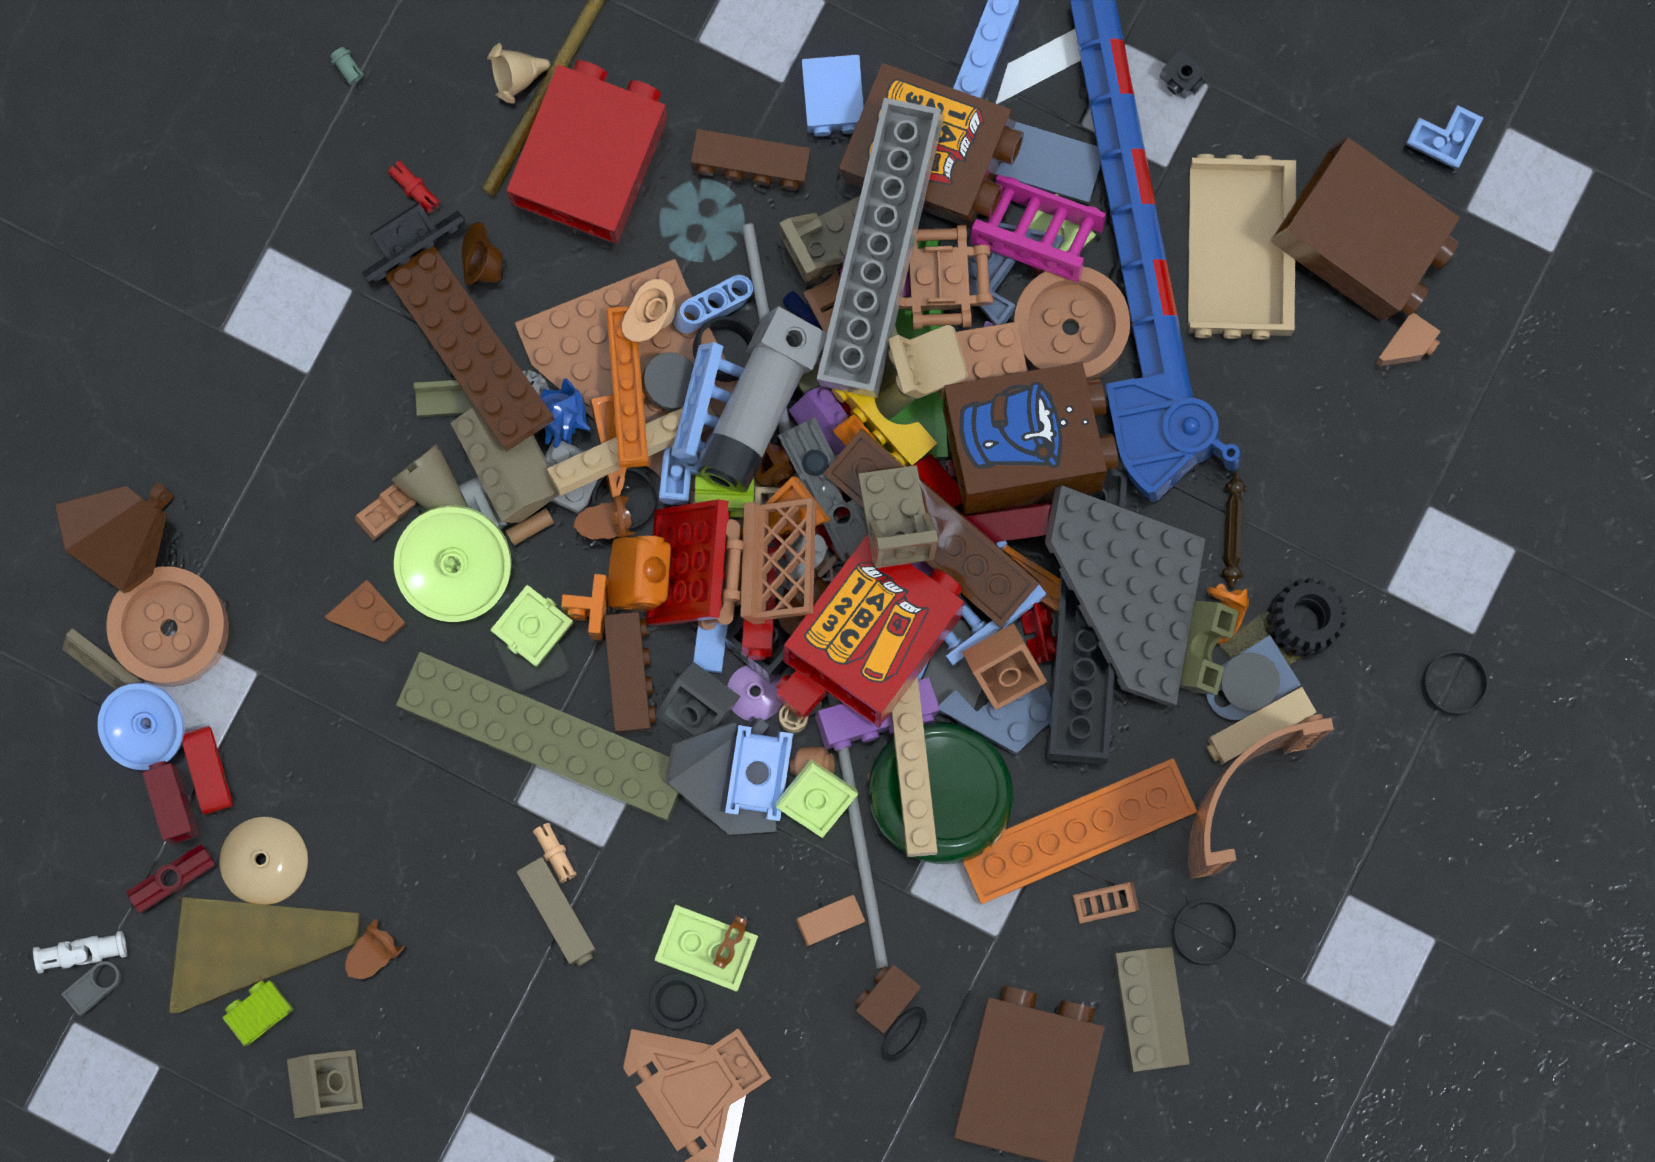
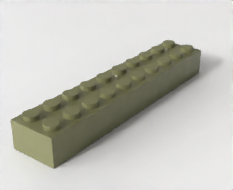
M419 652L396 704L402 711L667 823L680 796L675 789L666 783L669 756L422 652Z

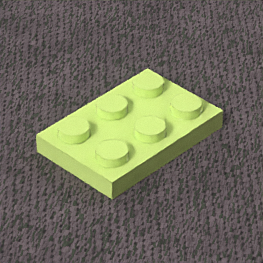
M675 905L654 961L738 992L758 936L745 931L742 940L734 945L735 955L725 969H721L713 965V962L716 959L720 945L725 940V934L730 925ZM732 929L729 938L735 940L739 935V930ZM725 947L720 956L724 959L728 958L730 949Z

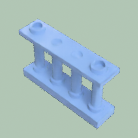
M715 342L702 344L698 347L671 453L672 456L679 459L695 457L696 453L701 454L706 444L701 442L700 438L703 425L715 429L720 418L708 414L707 409L710 398L712 397L727 403L732 394L715 386L717 370L740 378L744 367L722 359L723 346Z
M1006 541L995 542L1002 549L1007 546ZM1038 585L1002 628L993 620L988 624L985 621H981L961 594H959L958 597L964 601L962 616L971 626V633L973 635L964 642L961 638L958 640L951 631L944 640L949 646L947 649L950 652L946 655V659L955 667L965 659L963 651L1010 625L1031 609L1035 603H1039L1046 597L1045 591Z

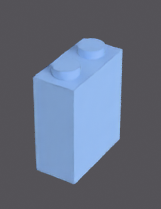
M859 55L802 59L807 132L814 133V136H827L831 134V131L853 134L864 108Z

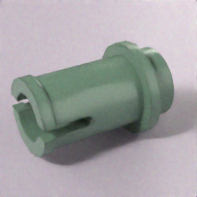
M340 47L330 55L332 59L331 64L336 65L348 81V84L352 85L360 80L364 73L361 72L350 56L351 51L346 50L345 47Z

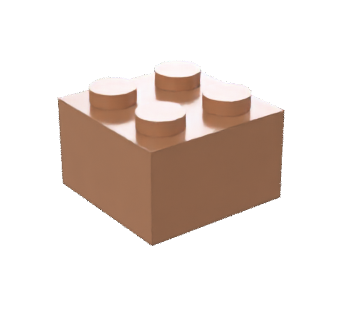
M1014 623L962 652L995 710L1002 708L1047 682Z

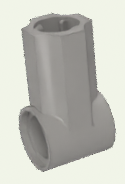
M478 476L458 485L469 508L475 509L489 517L500 530L507 526L506 522L500 520Z

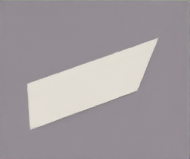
M1075 29L1008 63L996 104L1081 61Z

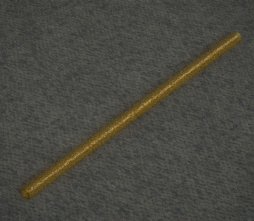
M604 0L587 1L481 189L493 196L496 193L531 131L557 64L564 67L568 66Z

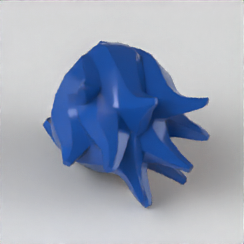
M568 378L563 379L561 391L543 389L540 397L555 418V421L544 427L546 431L545 444H549L554 436L553 447L557 448L562 439L571 445L572 433L575 434L576 428L592 430L586 421L583 397Z

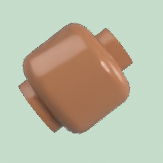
M822 746L799 748L795 757L790 759L791 775L796 777L810 759L833 774L835 771L833 754L829 753Z

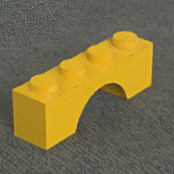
M832 389V393L840 402L843 403L845 401L853 409L851 414H855L863 424L865 423L872 431L871 434L882 446L884 445L905 466L915 465L938 444L919 422L901 425L887 420L879 412L874 397Z

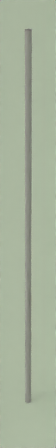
M750 223L742 225L760 322L762 317L769 313L754 225ZM787 407L778 424L780 434L791 429ZM797 473L792 476V477H798V478H799V476H798ZM829 693L827 694L829 707L841 704L838 699ZM849 748L837 751L842 780L856 789ZM856 796L848 806V813L875 962L878 969L884 966L888 967L859 802Z

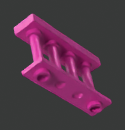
M998 174L996 183L1003 186L999 203L988 222L975 220L971 231V244L976 246L988 245L992 252L1078 283L1083 274L1084 258L1079 257V254L1091 230L1103 232L1106 213L1093 206H1085L1021 183L1013 177H1004ZM1010 201L1027 206L1014 232L998 227ZM1038 210L1053 215L1042 241L1039 242L1025 237ZM1064 220L1080 225L1069 250L1066 252L1052 247Z

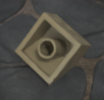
M355 1050L311 1054L287 1059L295 1119L363 1109Z

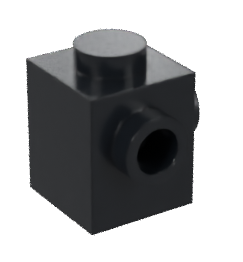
M1180 49L1161 70L1160 78L1167 83L1165 86L1173 95L1177 97L1181 95L1186 99L1191 93L1195 96L1206 84L1203 79L1207 71Z

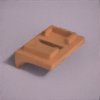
M834 269V273L829 279L803 292L821 328L826 333H828L833 308L823 313L821 311L835 304L841 279L836 269Z

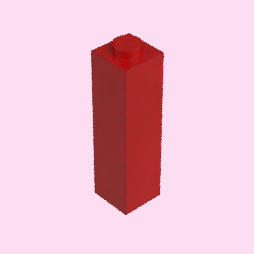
M768 547L767 553L773 556L778 547ZM775 565L767 573V582L770 585L777 578L778 568ZM774 594L766 601V611H771L775 608L776 596ZM744 619L743 655L748 656L752 660H764L766 657H772L775 619L765 620L763 624H753Z

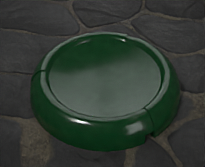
M950 722L924 723L937 855L915 856L913 858L933 864L962 863L983 854L984 849L988 846L991 848L1004 832L1012 813L1014 801L1011 774L999 751L976 731ZM892 738L883 747L872 766L868 782V796H872L873 803L870 808L882 833L894 846L907 854L894 738Z

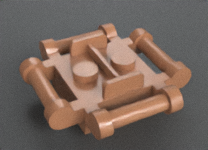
M957 225V228L917 230L909 264L910 298L902 296L899 309H911L913 330L922 329V326L962 325V328L971 327L970 306L993 304V295L990 294L988 272L990 246L977 245L967 247L966 225ZM957 240V247L936 246L918 249L917 241ZM968 258H976L977 295H970ZM961 309V313L921 315V311Z
M733 519L728 520L726 529L727 544L723 567L725 576L722 582L720 618L698 621V625L703 630H711L717 624L727 625L731 623L734 617V607L741 605L744 541L739 540L740 525Z

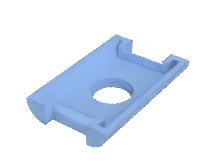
M738 725L725 813L738 815L739 809L765 812V819L780 821L781 810L776 808L775 803L785 791L793 733L778 731V737L751 734V727ZM755 761L763 762L769 771L767 780L758 785L751 783L746 777L747 767Z

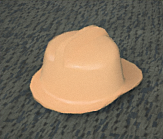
M653 279L639 288L622 322V332L627 339L632 342L649 340L660 329L672 323L676 315L674 292L669 283L662 279Z

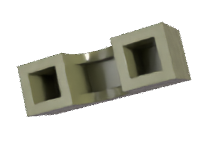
M1195 601L1180 688L1193 693L1218 694L1224 667L1213 663L1212 651L1216 643L1221 639H1232L1239 614L1238 610L1219 602Z

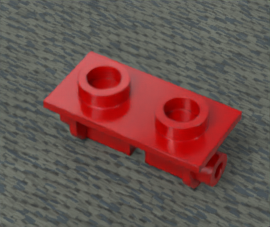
M1035 603L1034 607L1021 615L1025 634H1036V638L1026 641L1028 649L1039 665L1046 663V661H1054L1055 636H1053L1051 629L1053 617L1050 609L1044 604Z

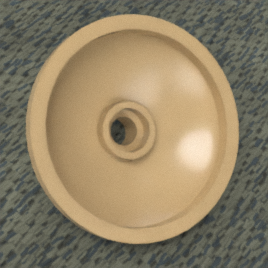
M272 817L252 818L235 827L225 839L219 858L220 871L225 884L238 898L255 905H271L287 899L300 887L308 869V852L300 834L288 823ZM260 854L266 856V862L262 865H258L256 862V858Z

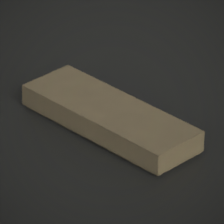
M73 628L66 634L62 648L63 651L116 690L131 683H141L140 679Z

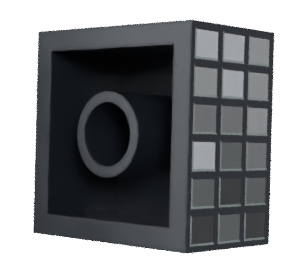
M742 618L725 637L726 648L771 684L788 665L783 661L784 644L791 635L783 630L778 618L774 620L772 657H766L764 660L749 659L748 656L742 653L744 618Z

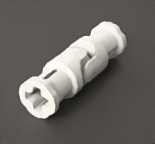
M117 931L116 935L102 938L96 935L73 942H59L58 946L44 949L39 947L33 948L34 963L38 973H43L44 969L61 966L65 969L72 967L73 964L97 963L107 957L120 955L123 958L127 956L126 941L122 931ZM88 947H89V949H90V951H91V953H92V955L89 956V957H88Z

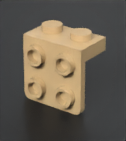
M945 325L910 340L900 335L888 339L890 349H888L889 358L896 365L898 376H896L898 388L908 396L918 399L944 389V385L956 384L966 380L968 377L956 331L951 325Z

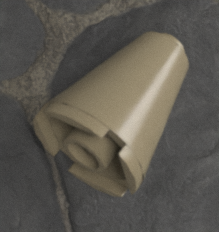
M437 444L424 452L391 479L398 488L426 510L445 505L468 507L441 448Z

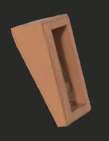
M1133 882L1073 895L1079 924L1139 911ZM1120 890H1125L1128 907L1123 908ZM1113 892L1116 910H1111L1108 893ZM1101 895L1102 903L1104 907L1103 913H1100L1096 898V896ZM1084 898L1090 899L1093 915L1088 916Z

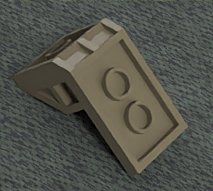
M860 196L819 217L816 213L790 217L780 222V237L806 286L823 281L833 275L834 269L840 272V267L844 266V257L847 254Z
M917 465L858 473L874 567L881 568L934 560L938 545L937 531L929 513L925 514Z

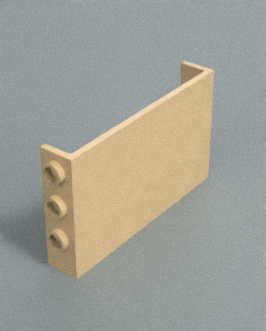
M1199 154L1197 158H1192L1190 163L1188 333H1195L1194 336L1197 338H1210L1212 334H1223V337L1227 339L1241 338V335H1252L1253 339L1259 340L1269 339L1270 335L1291 336L1295 330V259L1271 243L1270 240L1296 201V160H1272V157L1267 155L1255 156L1254 159H1243L1241 155H1227L1225 159L1214 158L1212 154Z

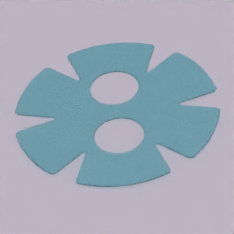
M709 179L701 180L699 196L691 181L685 182L674 189L667 199L679 210L662 208L660 213L662 236L665 238L680 234L669 245V248L678 256L702 263L704 260L705 246H707L713 261L730 253L736 247L737 242L726 231L743 233L742 225H745L744 210L741 204L725 208L735 197V193L724 184ZM711 198L717 202L719 209L714 217L705 218L699 213L698 206L703 199ZM692 224H700L706 230V237L700 243H692L686 237V230Z

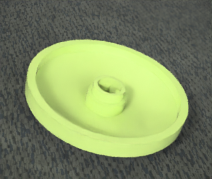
M459 505L435 507L416 517L399 538L394 554L395 578L400 591L407 601L424 615L446 622L470 620L491 609L504 593L509 582L512 567L509 545L500 528L483 513Z

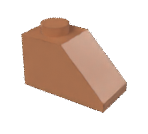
M1413 313L1408 316L1380 355L1376 364L1386 366L1421 360L1425 353L1431 356L1440 343L1436 337L1441 331Z

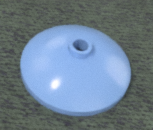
M131 683L116 689L102 704L98 715V733L107 753L119 764L130 769L149 770V765L160 761L168 762L177 753L184 736V720L179 706L166 691L148 683ZM144 718H148L151 721V727H147L144 724Z

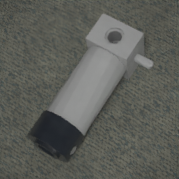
M779 306L762 317L746 350L751 356L713 433L710 434L695 464V469L701 475L715 484L732 491L747 492L762 462V456L801 376L811 371L814 365L820 366L822 358L820 353L825 345L826 332Z

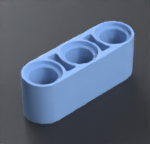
M736 275L686 300L676 312L673 319L674 326L682 333H692L702 328L709 320L725 316L741 308L753 292L752 282L743 275ZM732 288L740 290L742 296L735 295ZM708 300L716 302L719 308L711 307ZM684 312L692 314L695 321L688 320Z

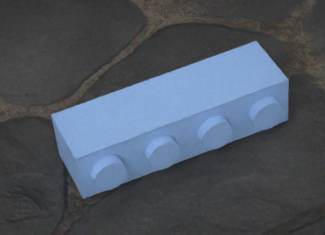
M1019 0L987 1L954 84V89L981 99L983 98L1018 10Z

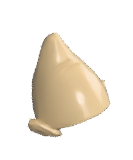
M499 42L492 48L487 59L492 60L493 75L499 90L495 95L507 103H515L514 95L526 89L542 72L548 70L550 63L547 59L534 57L526 53L502 50L503 46Z

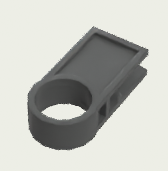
M107 961L99 962L61 995L75 1012L82 1016L118 987L122 979L121 971L114 963ZM104 965L113 967L116 972L115 982L109 987L99 986L95 978L97 970Z

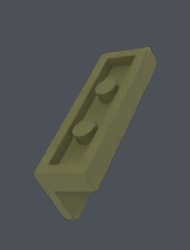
M457 380L413 383V389L416 393V412L418 418L462 415L474 407Z

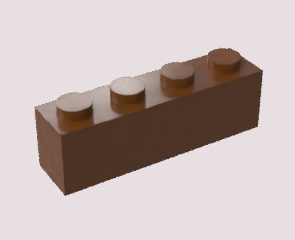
M697 129L691 158V168L695 169L696 173L704 176H712L713 173L724 174L726 179L741 181V178L753 179V183L768 186L770 183L781 184L783 189L796 191L798 187L805 188L811 154L810 148Z
M639 612L604 615L615 733L627 734L651 731V724L656 723L655 706H649L648 695L653 694L652 677H646L645 666L650 665L649 648H643L642 637L648 636L646 619H640Z

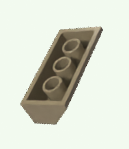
M475 406L451 422L502 522L521 523L560 495L548 475L547 468L550 466L534 435L506 452Z
M1172 947L1114 954L1131 1073L1190 1065Z

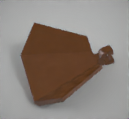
M157 482L150 491V498L147 502L129 487L123 486L55 504L65 551L121 592L128 593L154 573L167 514L161 510L174 496L167 491L166 487Z

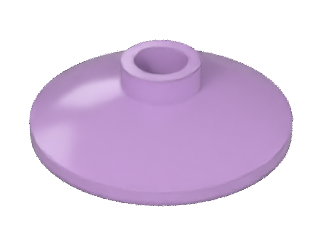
M748 665L738 669L731 676L727 687L741 696L732 711L746 721H749L752 716L757 719L762 718L764 721L773 717L782 706V703L776 698V692L778 691L776 686L781 680L780 676L778 675L770 684ZM754 686L761 689V694L757 697H753L750 694V689Z

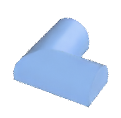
M1457 105L1445 130L1419 118L1405 145L1458 170L1483 117Z
M673 446L664 449L659 500L670 505L688 504L691 475H701L695 469L700 453H696L695 457L679 459L671 455Z

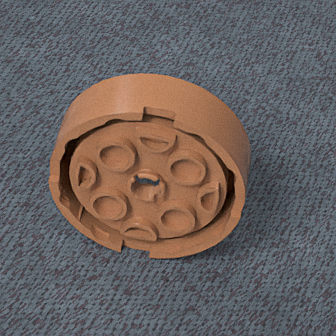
M1084 266L1083 274L1078 283L1047 271L1037 276L1022 292L1013 322H1018L1026 366L1031 371L1083 362L1087 381L1101 378L1115 366L1124 351L1130 331L1129 309L1119 288L1102 273ZM1067 320L1074 321L1079 326V331L1074 335H1067L1064 333L1062 325Z
M156 567L153 575L132 591L123 593L119 590L109 607L107 637L112 652L121 665L129 672L152 685L177 687L197 681L218 663L228 641V615L221 598L202 578L185 569ZM170 620L175 621L178 627L177 632L172 636H165L161 630L164 623Z

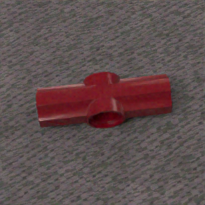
M200 844L172 863L161 866L156 873L132 887L126 893L133 906L141 914L170 894L180 891L186 884L216 865L203 844ZM169 871H175L178 875V880L173 886H166L164 882V877Z

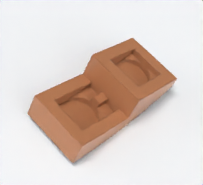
M394 483L382 492L376 501L358 513L355 521L374 541L418 503Z
M851 895L796 919V922L808 947L864 923L865 919L855 896Z

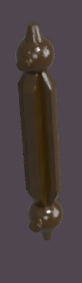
M1237 472L1234 473L1232 480L1225 484V488L1228 489L1231 495L1227 500L1225 559L1228 566L1222 570V574L1228 580L1230 588H1234L1237 580L1244 576L1238 565L1242 559L1244 502L1241 494L1247 490V486L1244 485Z

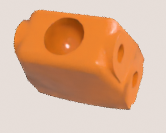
M638 536L633 538L622 537L613 540L608 575L609 607L644 612L653 610L667 600L671 546L669 543L664 542V538Z

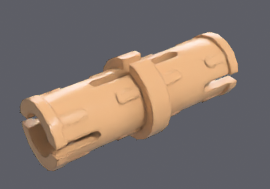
M550 823L543 824V828L539 826L533 830V833L545 852V860L551 863L559 878V882L564 883L567 881V878L570 880L577 873L564 853L566 848L558 842L550 827Z

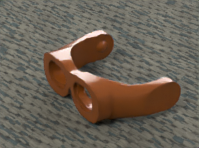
M735 916L734 921L725 934L724 942L717 951L713 965L725 969L735 955L734 945L742 940L747 920ZM732 929H738V937L735 940H731L729 937ZM725 947H728L730 954L728 958L724 959L720 954Z

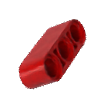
M210 725L185 732L182 744L203 815L232 807L230 791Z

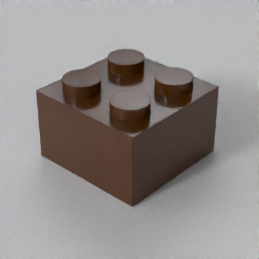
M894 964L890 969L884 966L874 979L877 985L870 993L866 989L855 1002V1005L859 1007L856 1010V1014L882 1035L886 1033L921 989L919 984Z

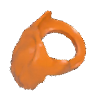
M1222 583L1218 584L1216 588L1208 587L1207 593L1210 596L1221 601V604L1239 611L1233 633L1234 636L1241 626L1249 606L1247 589L1229 592ZM1224 638L1218 641L1217 643L1222 644L1224 642H1227L1229 639Z

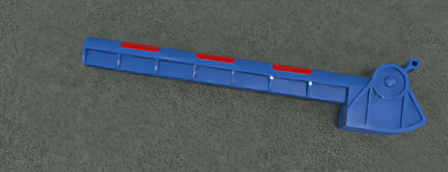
M1069 0L1132 322L1131 326L1142 378L1107 383L1106 389L1117 446L1124 470L1128 471L1127 476L1135 488L1148 501L1155 502L1172 488L1193 466L1207 460L1213 454L1223 460L1226 469L1231 471L1238 469L1241 464L1240 450L1234 444L1225 445L1220 442L1219 422L1216 412L1207 402L1193 397L1116 0Z

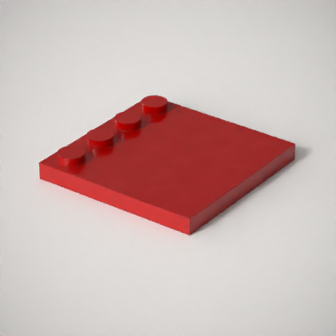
M717 499L656 509L654 511L653 536L662 537L664 542L670 544L671 556L667 600L653 610L646 611L647 625L661 626L720 618L722 582L725 576L723 567L727 544L726 529L729 520V501Z

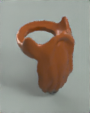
M615 496L610 503H601L600 505L586 508L576 517L573 525L574 528L582 536L589 539H611L634 535L635 532L628 530L632 521L630 512L625 508V503L629 500V496Z
M373 920L366 926L365 934L357 940L355 946L348 953L345 963L348 977L364 979L373 976L390 959L397 957L405 946L395 947L394 939L386 931L378 930V920Z

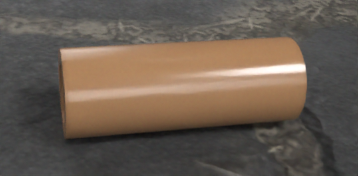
M545 508L505 531L512 544L516 545L554 524V521Z

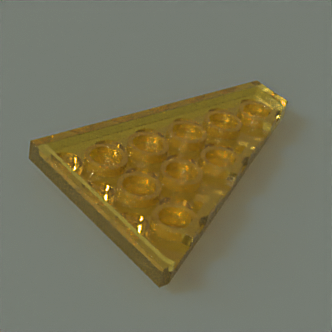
M183 897L169 1013H180L355 945L358 938L360 914Z

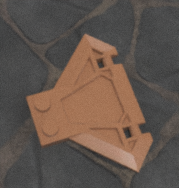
M739 1028L714 1045L631 1029L623 1066L628 1077L637 1072L643 1081L636 1086V1089L675 1149L679 1151L686 1147L691 1157L684 1162H733L746 1095L772 1078ZM653 1062L658 1070L654 1075L646 1066ZM700 1136L707 1145L702 1150L695 1141Z

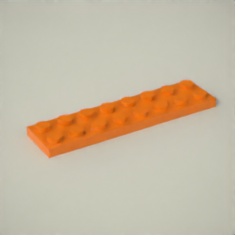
M1174 758L1004 830L1001 837L991 848L988 846L984 849L983 854L963 862V865L982 905L1195 814L1197 810Z

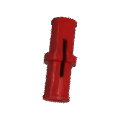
M401 160L395 163L397 167L392 166L388 174L405 189L404 193L408 197L412 196L417 203L421 204L427 214L433 211L432 205L436 209L441 201L423 185L424 181L421 177H416Z

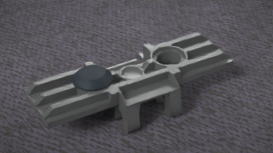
M813 417L778 436L801 479L800 481L830 518L823 525L843 561L851 557L868 534L865 516L860 505L854 500L846 503L837 485L823 474L838 455L834 456L816 418ZM841 506L846 507L850 511V519L844 524L837 523L833 517L835 509Z

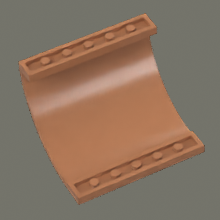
M1322 714L1308 716L1300 724L1289 726L1267 735L1245 750L1216 779L1201 801L1193 820L1188 846L1190 879L1219 874L1236 861L1234 848L1213 853L1210 850V834L1215 807L1224 786L1233 772L1242 764L1269 751L1283 748V753L1285 754L1313 748L1334 730L1332 718L1323 719Z

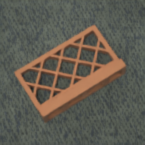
M807 498L763 505L755 502L744 503L741 617L753 624H763L768 619L813 614L815 499ZM806 507V517L798 525L792 519V516L799 508ZM779 511L783 517L772 528L768 525L769 512ZM789 521L796 529L784 540L778 533ZM802 533L806 537V544L797 553L791 545ZM776 537L782 545L773 556H770L767 553L768 544ZM788 549L795 557L784 569L777 561ZM801 562L805 565V573L796 581L790 573ZM775 565L781 571V574L770 585L767 582V573ZM788 578L794 586L783 597L776 590ZM800 590L804 594V607L794 608L789 602ZM774 594L780 602L773 610L766 611V601Z

